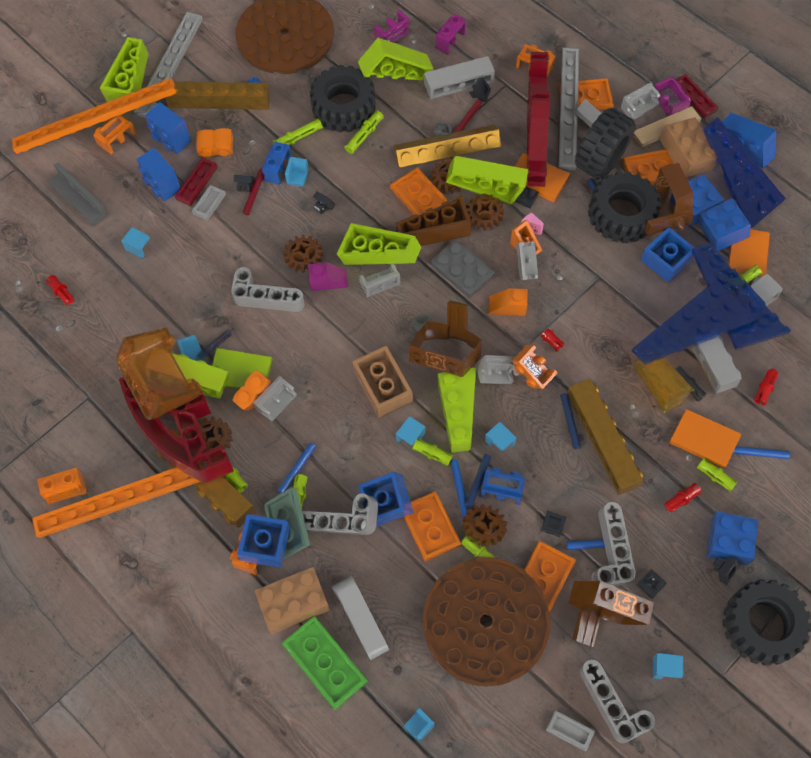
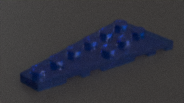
M717 117L703 129L710 148L714 150L717 156L718 166L721 165L724 172L722 175L732 198L737 202L738 207L751 224L750 229H752L786 198Z
M711 243L692 249V254L735 350L791 332L788 326H784L781 323L777 314L769 310L765 305V301L752 287L738 276L739 273L725 262L726 259Z
M716 279L632 349V352L646 365L674 352L685 350L687 347L701 344L722 336V334L740 329L742 326L756 323L758 319Z

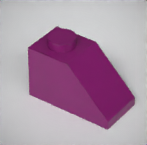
M327 262L308 264L311 291L348 288L345 269Z

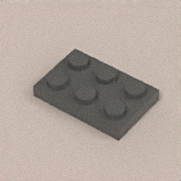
M457 239L430 261L432 267L468 298L473 296L495 276V272Z

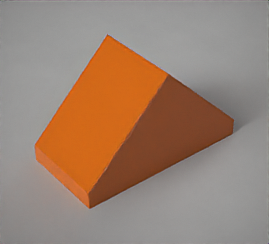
M524 220L512 230L510 244L516 250L517 243L535 241L536 255L542 251L528 220Z

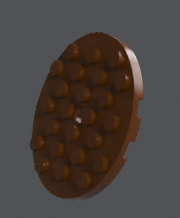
M258 0L243 12L236 26V41L241 55L252 66L269 73L275 71L291 74L297 73L296 70L309 69L327 55L332 46L334 36L332 18L325 7L316 0ZM289 31L288 34H281V32Z
M478 557L454 565L435 582L425 602L423 630L431 654L447 673L471 685L494 687L519 679L538 662L549 638L550 613L541 588L525 570L503 559ZM484 615L492 618V624L488 627H484L480 623V619Z

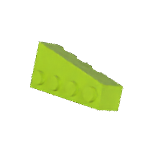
M127 37L100 86V90L107 102L141 89L149 55L143 40Z
M377 38L358 60L364 77L376 75L377 78L391 76L392 79L404 77L406 80L424 81V73L434 70L427 54L381 38Z
M455 156L449 165L446 183L482 195L485 193L487 197L492 194L493 199L499 198V201L512 205L526 186L528 169Z
M351 223L337 255L344 265L415 263L421 246L416 237L412 235Z
M154 347L146 365L149 382L155 383L156 380L163 382V385L169 387L172 384H176L181 390L185 391L192 388L195 390L201 388L204 395L221 399L228 381V371L223 367H213L202 360L195 361L189 359L184 354L177 355L171 353L166 348L159 349Z
M471 368L464 377L447 372L438 373V387L451 453L471 449L476 368Z

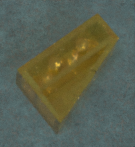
M654 350L636 360L634 369L664 414L685 403L693 388L663 355Z

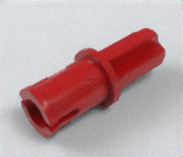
M50 275L48 277L49 280L46 279V283L53 289L55 296H59L66 305H70L75 301L74 296L67 290V286L62 284L56 275Z
M768 369L763 381L759 383L760 388L754 398L755 403L760 405L762 401L761 405H766L770 393L774 391V384L779 375V372L775 369Z
M693 483L683 491L679 490L677 495L664 503L666 510L673 512L682 505H688L690 500L702 493L700 486L695 488L698 484Z

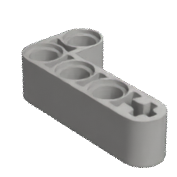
M247 267L238 268L234 274L231 293L235 304L238 306L299 312L305 306L303 293L299 289L254 284L251 271Z
M362 493L358 494L353 500L352 514L302 511L306 529L310 532L370 535L376 528L378 502L374 497ZM365 500H368V505L364 509L363 503ZM328 518V524L325 527L324 521ZM346 519L347 525L345 528H343L342 524L343 521ZM307 520H314V523H307ZM365 520L366 526L362 529L361 524Z
M609 502L598 512L609 566H603L595 570L592 574V581L604 582L600 579V572H603L607 576V581L604 583L616 586L632 581L635 577V568L622 509L618 503ZM611 528L617 531V538L611 534ZM616 549L622 552V558L616 556ZM620 569L626 572V579L620 576Z
M349 575L332 584L333 591L342 604L369 659L372 660L389 651L353 577Z
M588 660L584 663L580 670L581 678L616 741L627 743L654 727L655 718L647 710L639 711L629 717L598 661ZM594 669L596 672L588 674L587 670ZM598 678L601 679V680L597 681V682L593 685L592 682H593L594 680H597ZM603 686L607 690V696H600L597 693V687ZM609 706L616 707L618 710L617 717H613L608 713ZM639 716L647 719V727H642L639 724ZM620 726H624L629 730L627 738L620 735Z

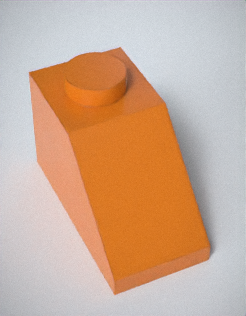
M508 288L489 296L488 314L526 316L528 289Z

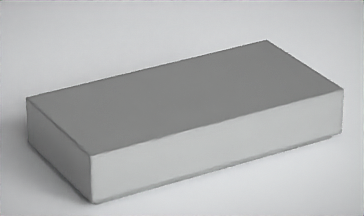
M586 99L574 111L590 127L597 120L598 116L602 114Z
M209 185L193 208L192 214L208 221L226 196V192L213 185Z
M555 710L546 732L586 752L595 730Z

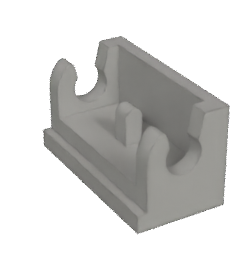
M650 82L623 97L621 109L628 117L634 120L658 107L660 102L657 98L660 97V94Z
M535 241L517 243L520 280L538 279Z
M390 264L389 269L368 277L359 276V282L366 297L400 285V274L394 264Z
M485 355L475 364L480 383H513L512 370L515 376L519 375L514 369L515 364L512 362L515 356Z
M279 376L254 401L255 409L272 422L292 402L297 393L292 385Z

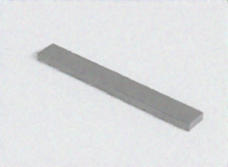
M186 12L148 86L174 76L203 20L202 15ZM160 100L135 109L134 114L146 118L145 115Z
M562 48L558 168L564 170H576L575 156L577 154L578 115L574 111L578 107L579 49Z

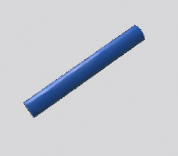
M310 442L278 488L277 491L280 494L289 488L295 479V475H298L316 448L313 443Z
M736 446L732 453L784 459L790 458V451Z
M455 459L451 460L450 464L462 518H464L469 508L465 507L466 494L459 463Z
M603 539L570 541L566 543L567 550L605 547Z

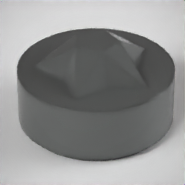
M438 122L434 128V133L436 136L452 133V129L447 123Z
M425 314L416 316L413 320L415 330L420 331L427 321L432 322L431 317Z

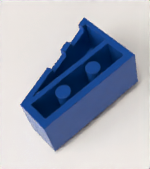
M732 112L719 124V138L764 169L776 156L775 129Z

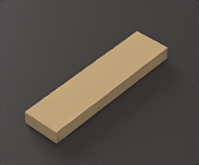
M689 107L635 130L633 137L640 147H644L659 140L665 125L694 117L700 123L701 118L693 107Z

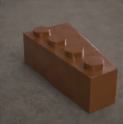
M462 195L457 196L454 201L441 203V206L435 209L429 208L421 215L415 214L396 222V232L415 236L420 246L471 236V220Z

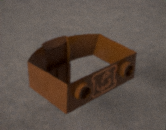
M668 164L660 167L655 188L657 189L656 193L660 195L661 209L656 219L647 221L645 229L647 236L665 231L668 227L671 229L678 227L680 230H683L684 225H690L694 214L693 191L680 164ZM670 189L676 200L675 211L668 196Z
M452 300L447 303V324L427 321L409 345V362L464 377L481 358V339L468 331V305ZM450 338L466 342L474 350L465 361L420 349V346L426 340H448Z
M574 581L568 603L580 609L572 640L594 647L601 618L621 625H649L654 602L601 581Z

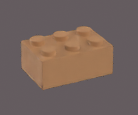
M695 117L665 125L659 140L664 148L667 149V153L673 163L680 164L686 178L714 170L720 155Z
M387 346L352 361L353 371L378 418L413 402V392Z
M314 567L254 590L271 635L311 619L313 616L316 617L330 611Z

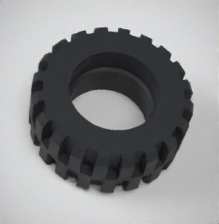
M339 65L336 68L333 66L329 70L325 69L322 71L321 75H317L311 84L310 101L314 118H318L322 126H327V129L331 131L351 132L352 129L357 130L361 128L363 122L368 120L375 111L374 83L370 77H364L359 68L354 69L353 66L349 65L348 67ZM339 94H350L356 97L355 100L346 104H337L330 101L332 97Z
M615 108L604 110L587 131L577 150L578 152L575 156L576 167L596 180L605 178L614 169L629 146L636 130L635 121Z
M615 172V175H607L595 186L590 199L588 216L592 226L595 225V230L598 233L601 232L604 238L607 239L609 237L614 242L622 241V243H628L629 240L635 242L639 238H644L646 236L647 221L656 219L660 213L661 202L659 193H656L657 189L654 185H650L648 179L641 178L639 174L633 175L632 172H626L625 174ZM615 199L627 200L637 207L639 214L633 216L621 215L612 209L609 202Z
M760 579L755 583H747L727 602L728 606L724 608L723 615L726 616L722 620L723 627H727V631L724 634L726 639L731 638L733 642L730 646L734 650L738 648L741 651L739 655L742 658L750 657L751 663L758 664L762 662L763 666L778 665L788 661L800 653L810 639L808 633L811 632V623H808V620L811 619L810 611L806 612L804 608L807 606L806 602L799 600L797 597L799 593L795 590L792 592L788 590V585L784 583L777 585L778 582L776 580L770 579L766 582L764 579ZM756 604L766 605L779 614L784 625L783 637L780 640H766L753 630L749 620V611L752 606Z

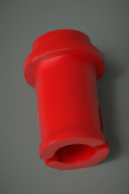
M548 328L541 335L542 341H546L558 352L559 348H562L565 343L553 333V330Z

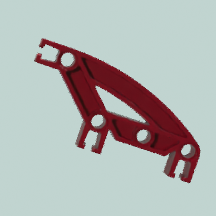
M531 52L527 106V186L545 187L548 122L551 103L547 78L548 52Z
M137 372L132 373L136 382L133 386H128L126 377L119 378L126 403L139 428L150 444L167 461L201 482H210L234 472L224 446L221 445L209 450L197 419L211 414V411L201 388L180 396L143 386ZM159 418L176 422L181 438L169 430Z

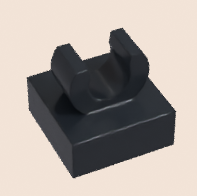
M484 77L478 78L476 84L472 85L473 91H470L469 94L472 98H478L482 102H486L491 88Z
M234 175L233 182L238 183L236 186L237 191L241 192L242 185H245L246 192H250V184H254L255 177Z
M525 186L515 202L531 209L539 192Z
M318 191L313 196L317 201L313 208L321 214L325 212L326 207L333 210L336 205L331 199Z
M729 556L725 562L717 557L713 563L715 566L714 570L719 573L720 582L728 585L738 570L737 560Z
M651 569L638 582L637 586L653 599L666 586L667 582Z

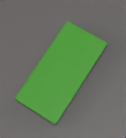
M315 616L282 642V645L334 710L368 682Z

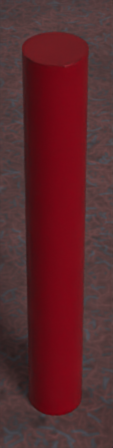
M477 99L453 133L463 131L482 105L481 100Z
M262 168L257 173L242 213L244 215L250 214L264 178Z

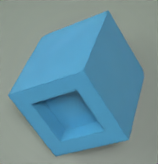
M290 157L285 172L287 184L304 186L309 171L307 159Z
M131 228L122 239V243L126 251L143 259L145 254L142 249L150 238L148 235Z
M196 335L177 340L181 354L197 361V358L199 359L196 356L201 352V348Z
M409 416L396 433V441L400 443L403 440L409 445H413L418 438H423L426 427Z
M501 422L494 426L485 436V442L489 446L495 444L501 451H504L509 445L513 447L517 439Z
M657 653L653 657V679H662L664 677L682 678L683 656Z
M418 708L416 713L404 725V728L420 743L433 729L435 723Z

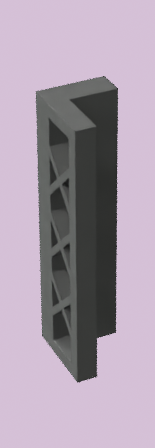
M57 162L54 167L58 174L49 180L50 185L92 226H95L107 216L102 204Z

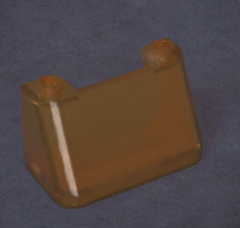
M167 327L124 337L116 356L117 365L147 420L158 418L197 398L201 393L200 384L194 379L186 380L171 353L175 340Z

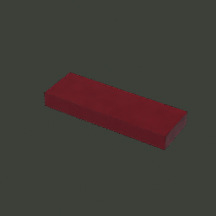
M686 74L676 79L685 94L690 97V105L703 119L717 112L719 107Z
M202 157L175 195V199L192 206L217 170V163Z

